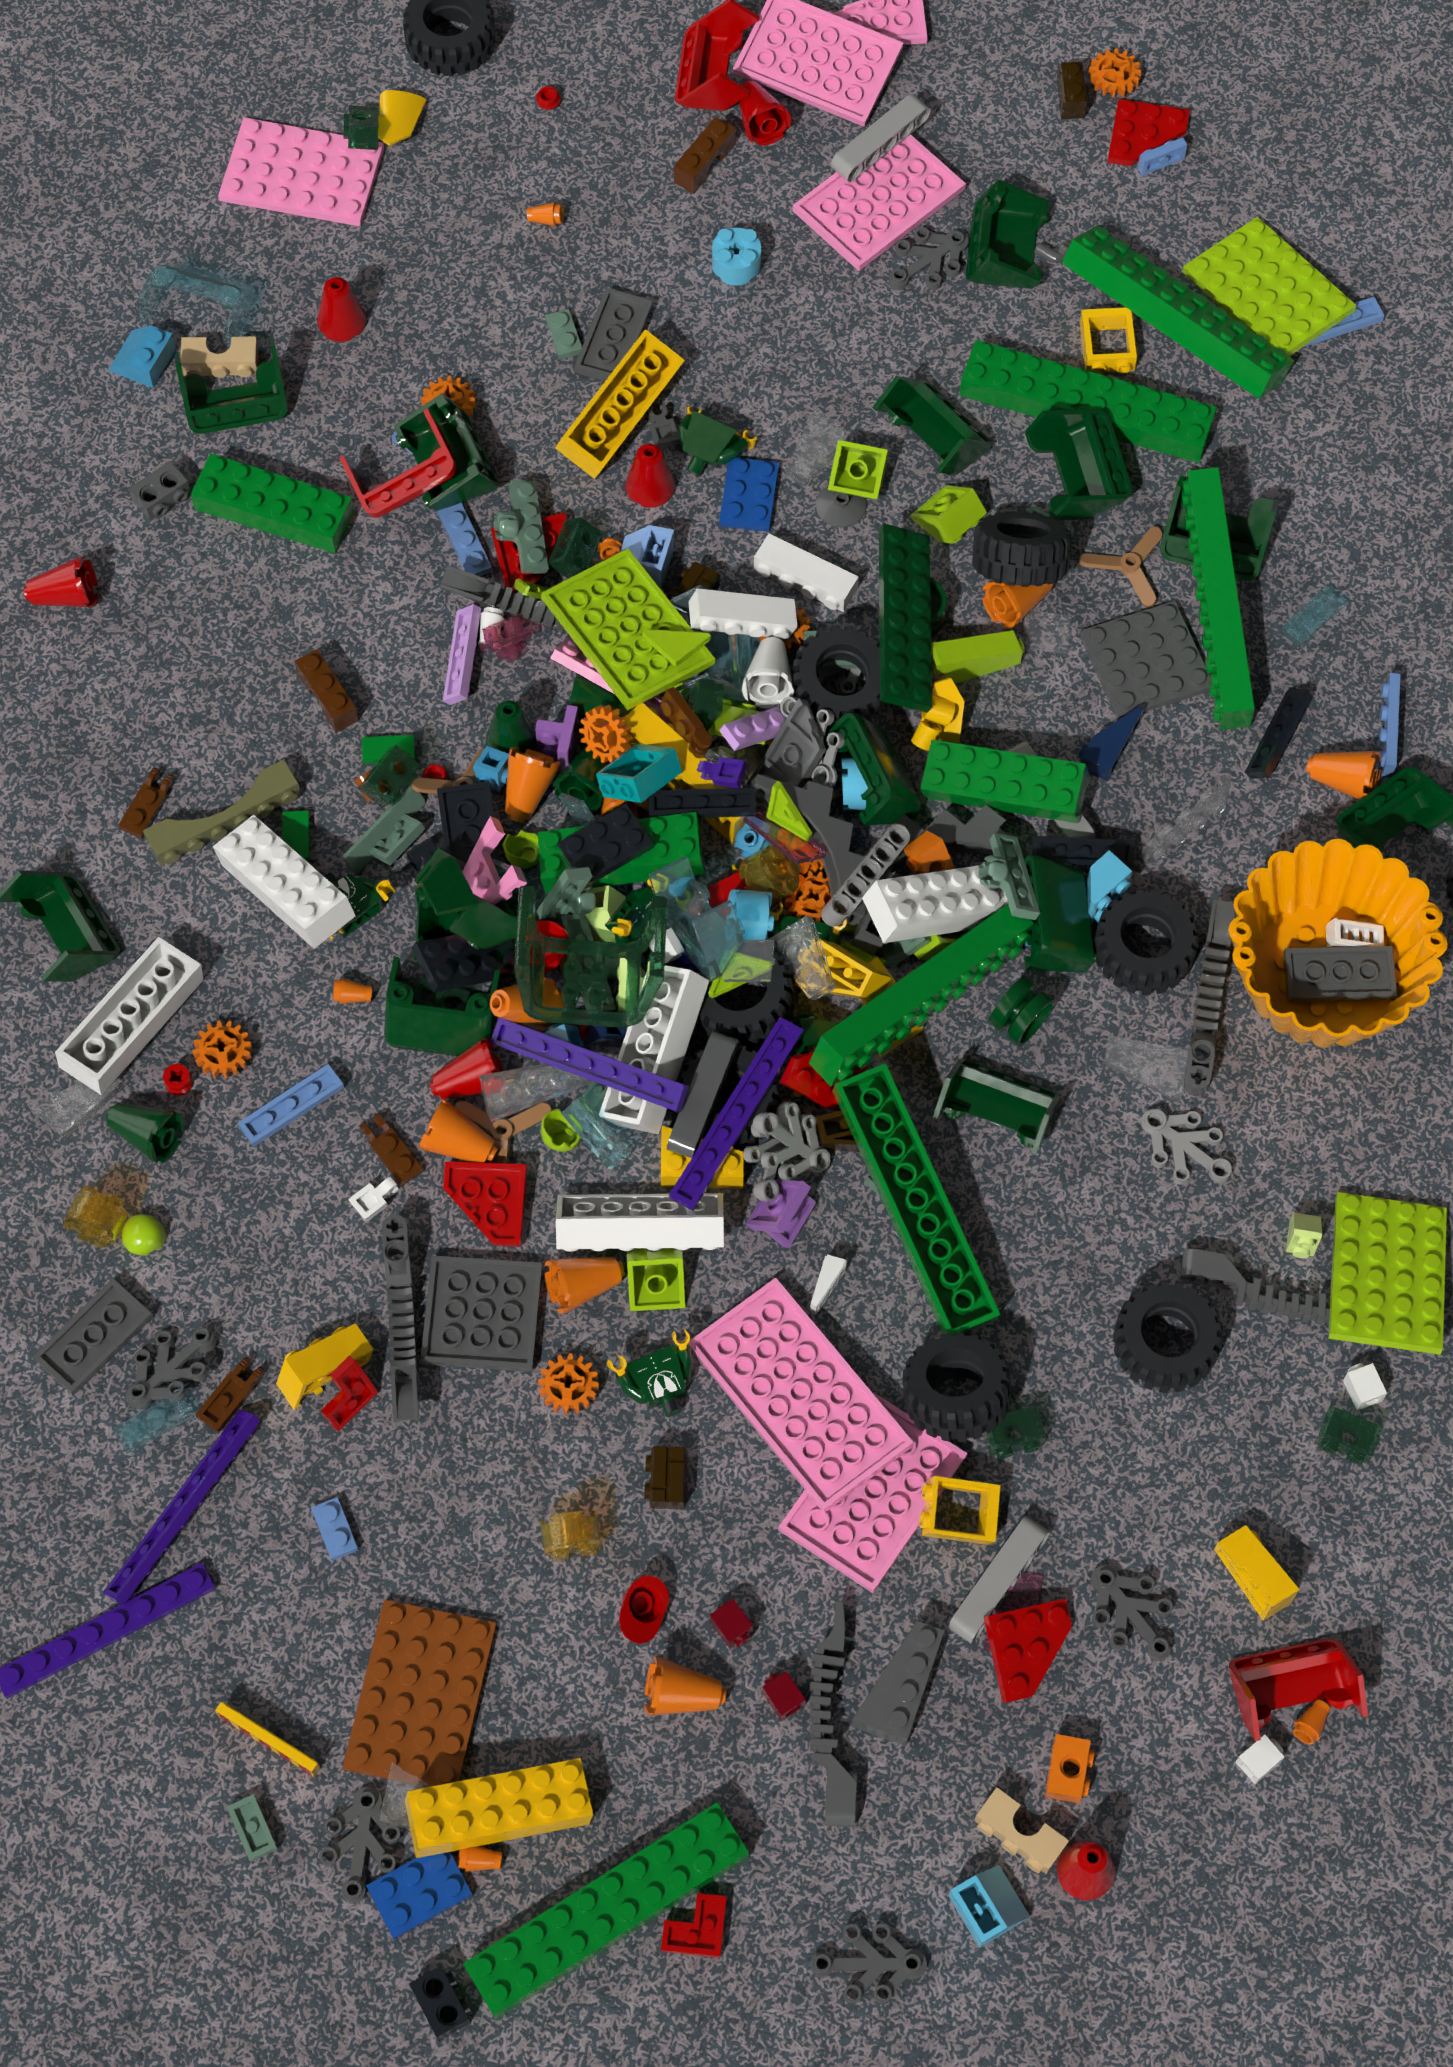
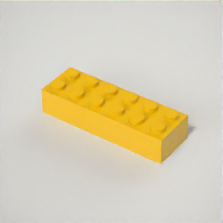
M645 329L573 422L555 449L595 479L685 360Z
M641 703L626 715L627 719L624 723L626 726H631L628 734L633 736V739L628 741V743L632 747L636 744H644L676 750L682 773L665 785L670 790H676L678 786L684 790L732 788L714 785L712 780L701 779L702 772L697 771L699 762H715L708 756L700 759L692 755L693 753L688 750L689 743L679 735L675 726L671 723L666 724L653 707H647L644 703ZM750 816V817H749V818L755 820V816ZM748 817L704 818V820L733 844L736 841L738 831L744 826Z
M581 1758L407 1791L405 1797V1806L416 1858L589 1825L593 1817Z

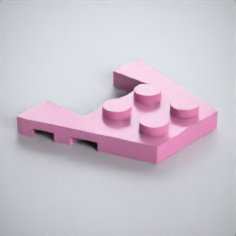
M490 816L464 867L463 874L473 894L496 905L502 899L507 901L513 896L511 891L516 887L523 888L527 882L521 868L511 865L500 879L490 854L503 838L505 832L500 821Z

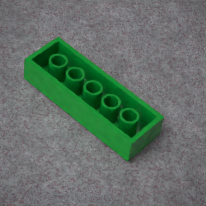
M210 453L191 492L193 506L197 511L331 553H336L354 514L352 497L212 453Z
M932 740L920 789L926 799L980 808L987 805L991 809H997L998 811L1079 823L1089 772L1084 763Z
M691 812L637 819L652 841L654 848L592 883L591 886L596 888L607 885L643 882L649 878L655 879L656 872L666 875L668 878L704 874L701 833L697 813ZM586 826L538 832L540 875L546 894L553 888L563 871L570 867L558 849L557 843Z

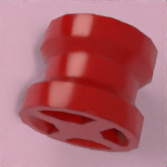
M172 1064L164 1070L163 1082L171 1095L183 1096L191 1090L192 1079L184 1065Z

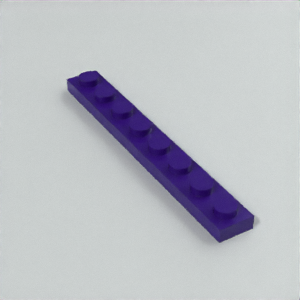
M779 1017L670 1192V1199L692 1211L695 1210L804 1034V1029Z
M498 1018L490 1042L491 1044L676 1112H681L689 1088L688 1085L503 1018Z
M239 1409L103 1592L104 1595L121 1605H124L126 1601L133 1597L137 1586L144 1577L150 1574L154 1563L169 1548L171 1540L178 1531L185 1527L189 1516L195 1508L202 1504L206 1493L221 1478L223 1470L229 1462L237 1457L239 1449L244 1442L254 1434L255 1427L261 1421L252 1413Z
M203 1563L188 1569L125 1602L124 1605L104 1613L1 1667L0 1688L5 1698L8 1699L216 1590Z

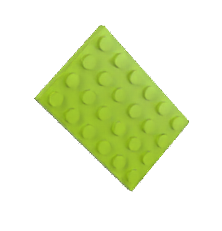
M1258 217L1183 266V273L1219 307L1224 309L1230 317L1236 321L1243 322L1249 330L1265 337L1267 342L1276 348L1284 350L1288 356H1291L1356 311V304Z
M628 548L541 593L543 602L627 710L715 665L714 656L704 645L675 667L642 637V632L645 629L694 631Z
M1337 1192L1335 1197L1328 1339L1441 1355L1444 1330L1446 1207Z

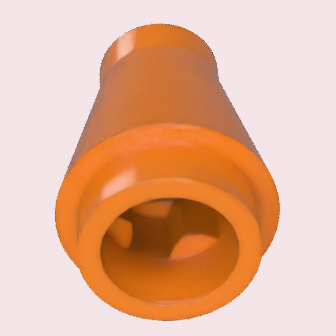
M552 202L528 207L527 221L555 227L557 224H563V205Z
M345 978L334 981L333 1001H339V1004L371 1002L372 986Z
M1315 1700L1314 1704L1294 1723L1293 1734L1295 1737L1309 1745L1318 1741L1327 1715L1331 1710L1330 1706L1324 1701Z
M483 1846L459 1850L458 1868L465 1869V1872L490 1869L500 1870L502 1852Z

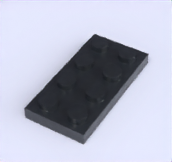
M456 934L415 942L411 948L433 992L493 981L495 970H500L501 979L523 975L527 970L512 940L488 949L481 948L477 950L469 945L465 938Z

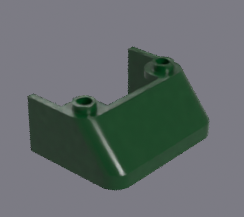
M273 335L268 336L273 360L264 361L257 366L255 372L257 382L208 391L206 381L200 375L191 374L184 376L179 352H174L187 422L193 432L204 434L280 420L286 415L287 402Z
M896 376L872 407L875 411L887 412L889 414L888 419L896 426H909L940 456L938 458L940 465L937 468L939 473L949 476L951 474L958 475L983 456L993 445L992 441L936 387L925 380Z
M1405 768L1342 812L1337 817V830L1341 838L1349 842L1355 849L1359 845L1365 844L1378 848L1413 822L1424 829H1434L1445 822L1453 829V796L1420 770Z
M438 847L415 878V883L419 884L441 858L454 855ZM454 856L463 872L467 862ZM474 894L478 901V907L458 911V917L449 927L450 931L465 938L469 945L480 950L481 948L488 949L523 936L528 932L532 924L512 898H509L507 901L502 899L496 905H493Z
M454 856L441 858L419 882L418 888H415V896L418 902L416 942L456 935L450 931L449 927L457 918V912L478 907V901ZM412 951L414 961H415V963H418V961H417V959H416V957H415V955H414V953H413V951Z
M19 870L1 889L0 902H16L20 913L24 917L40 919L61 953V956L41 976L43 981L73 982L111 962L120 953L117 942L81 882L74 875L67 872Z
M396 956L393 957L385 1007L384 1036L388 1045L399 1049L459 1056L484 1038H488L491 1041L497 1016L491 1011L490 999L495 991L502 989L500 970H495L491 993L472 995L467 1001L465 1011L413 1004L414 994L412 988L408 984L401 982L402 969L400 959Z
M959 1059L945 1079L933 1117L938 1119L942 1112L945 1116L952 1119H959V1117H963L967 1113L1016 1131V1136L1020 1139V1143L1031 1147V1154L1036 1155L1044 1141L1060 1100V1095L1051 1089L969 1059Z

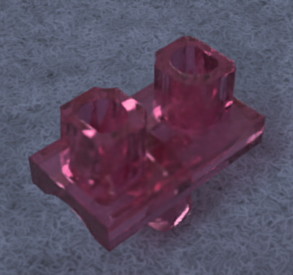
M510 617L502 621L505 634H501L499 625H490L482 628L485 642L479 644L481 651L490 649L492 652L500 650L496 652L498 659L504 658L509 663L516 661L517 652L521 651V646L515 643L532 637L530 629H523L519 617Z

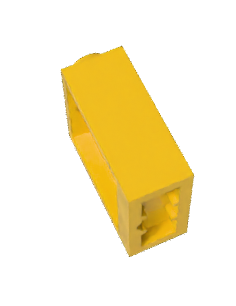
M1126 307L1081 310L1080 332L1085 370L1097 374L1116 371L1124 374L1135 371L1137 353L1131 310ZM1125 329L1128 353L1093 355L1090 331Z
M933 1476L927 1479V1483L925 1482L922 1487V1499L925 1500L924 1511L921 1512L919 1518L922 1536L985 1545L996 1542L1001 1485ZM938 1488L981 1494L977 1534L934 1528Z

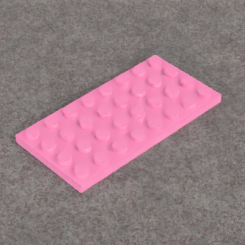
M774 1278L692 1338L687 1344L823 1513L827 1512L914 1446L912 1439L777 1278Z

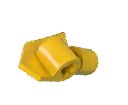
M383 91L380 94L378 139L392 146L401 140L411 137L426 104V98L404 91Z
M951 677L934 682L932 686V708L928 713L921 712L922 718L911 741L923 750L929 751L932 740L957 744L960 742L965 702Z

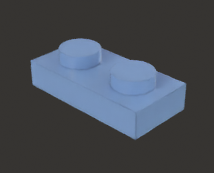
M1182 137L1175 141H1168L1158 148L1146 150L1139 157L1138 170L1143 176L1185 159L1187 143Z
M338 1497L311 1507L331 1561L359 1551Z

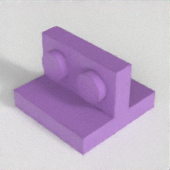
M567 705L563 723L537 719L535 730L538 752L551 757L558 756V761H560L559 774L574 758L579 736L577 706Z
M774 1179L779 1187L777 1199L772 1202L759 1201L747 1220L746 1225L754 1231H765L781 1246L790 1248L816 1202L807 1195L811 1187L804 1181Z

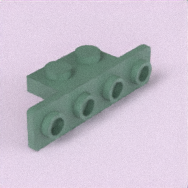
M411 785L343 855V859L352 873L358 874L373 858L391 865L425 830L420 821L412 818L425 804V800L420 792L412 789Z

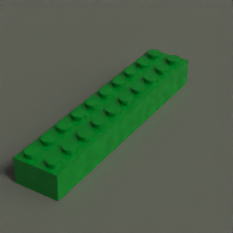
M1095 226L1072 239L1062 261L1063 265L1246 391L1260 399L1283 383L1294 360L1284 350L1276 348L1267 342L1265 337L1249 330L1243 322L1236 321L1230 317L1224 309L1208 302L1205 296L1189 289L1187 284L1170 276L1165 269L1157 267L1146 256L1138 254L1129 248L1127 243L1110 235L1109 231L1105 228Z
M975 340L961 379L959 394L962 397L1037 417L1042 411L1100 409L1110 417L1117 440L1200 463L1216 411V406Z
M1219 467L1191 470L1187 472L1186 480L1182 481L1181 502L1182 506H1186L1184 522L1185 529L1189 530L1190 536L1188 538L1189 554L1193 553L1191 571L1192 576L1196 577L1195 598L1196 601H1200L1198 619L1199 624L1203 625L1202 646L1203 649H1207V658H1205L1206 673H1211L1209 694L1210 698H1214V707H1212L1213 721L1218 722L1219 730L1250 727L1254 713V702Z
M1007 904L823 1034L809 1064L830 1086H833L838 1081L841 1082L850 1078L856 1068L860 1067L863 1069L872 1061L874 1055L877 1053L882 1055L888 1051L895 1040L902 1041L905 1039L913 1027L916 1025L918 1027L923 1026L934 1012L939 1014L947 1008L951 1000L962 998L967 993L969 987L972 985L975 987L979 986L986 979L987 974L990 972L993 974L997 973L1005 965V961L1008 959L1015 960L1023 952V944L1031 937L1029 932L1034 923L1031 919L1012 916Z
M886 1063L835 1084L833 1089L835 1098L942 1334L949 1333V1336L956 1335V1332L967 1333L997 1320L1000 1312Z
M717 1802L467 1960L463 1965L493 2017L497 2020L748 1860L749 1852Z

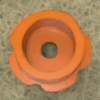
M606 538L597 545V551L600 552L601 558L606 560L620 553L622 544L613 538Z

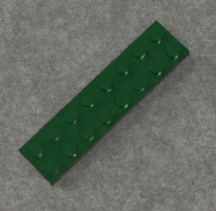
M883 523L879 528L880 701L928 713L932 708L930 536Z

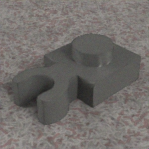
M661 405L662 414L655 415L652 408H649L648 418L651 422L649 424V431L654 445H657L660 449L679 445L680 440L673 418L667 420L666 406Z

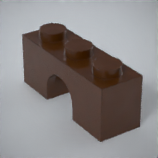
M715 117L674 165V183L695 194L708 178V170L712 161L715 158L722 161L735 146V127Z
M317 649L294 661L298 677L310 695L314 693L323 715L335 733L358 722L355 705Z

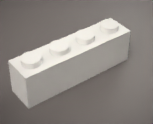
M771 534L767 535L754 556V569L758 574L763 577L776 579L782 586L786 588L792 587L800 591L806 598H815L832 610L838 609L844 612L858 589L859 576Z
M697 588L688 601L691 629H698L703 632L717 631L725 632L729 635L745 634L751 637H775L783 640L788 639L797 628L794 599Z

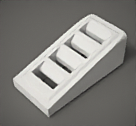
M1334 918L1326 925V947L1384 946V925ZM1348 931H1351V940H1348ZM1359 931H1362V941H1359ZM1369 932H1373V943L1369 941Z
M828 1254L825 1256L810 1304L811 1314L816 1315L845 1273L847 1260Z

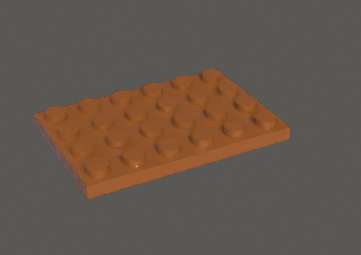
M384 1600L342 1769L348 1772L425 1788L460 1781L495 1635L496 1622Z

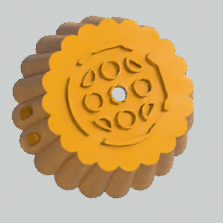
M1332 839L1326 842L1324 846L1314 841H1304L1298 844L1294 853L1288 851L1276 852L1269 858L1268 868H1258L1252 871L1247 878L1248 890L1240 892L1234 899V909L1237 917L1231 921L1228 929L1235 948L1232 954L1234 964L1242 977L1245 989L1252 998L1258 1014L1264 1018H1270L1271 1025L1275 1031L1279 1033L1290 1032L1291 1038L1297 1043L1304 1044L1312 1040L1320 1048H1328L1335 1043L1340 1046H1350L1362 1039L1370 1038L1396 1026L1408 1017L1410 1011L1427 1002L1430 996L1428 986L1438 981L1443 974V966L1438 958L1444 954L1448 943L1445 935L1438 930L1443 920L1441 910L1435 904L1427 902L1430 896L1427 885L1420 879L1409 878V870L1403 861L1397 858L1383 859L1382 853L1372 845H1359L1354 849L1349 842L1343 839ZM1334 918L1384 925V946H1392L1397 997L1395 1000L1288 1002L1283 952L1285 948L1326 947V925ZM1348 931V940H1351V931ZM1359 931V941H1362V931ZM1369 932L1370 943H1373V932Z

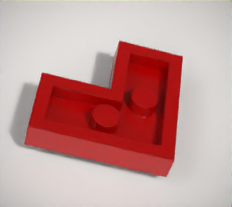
M348 1356L329 1375L340 1392L321 1410L329 1424L338 1432L378 1393L357 1361L351 1356Z
M697 1893L694 1923L664 1920L661 1952L720 1958L726 1896Z

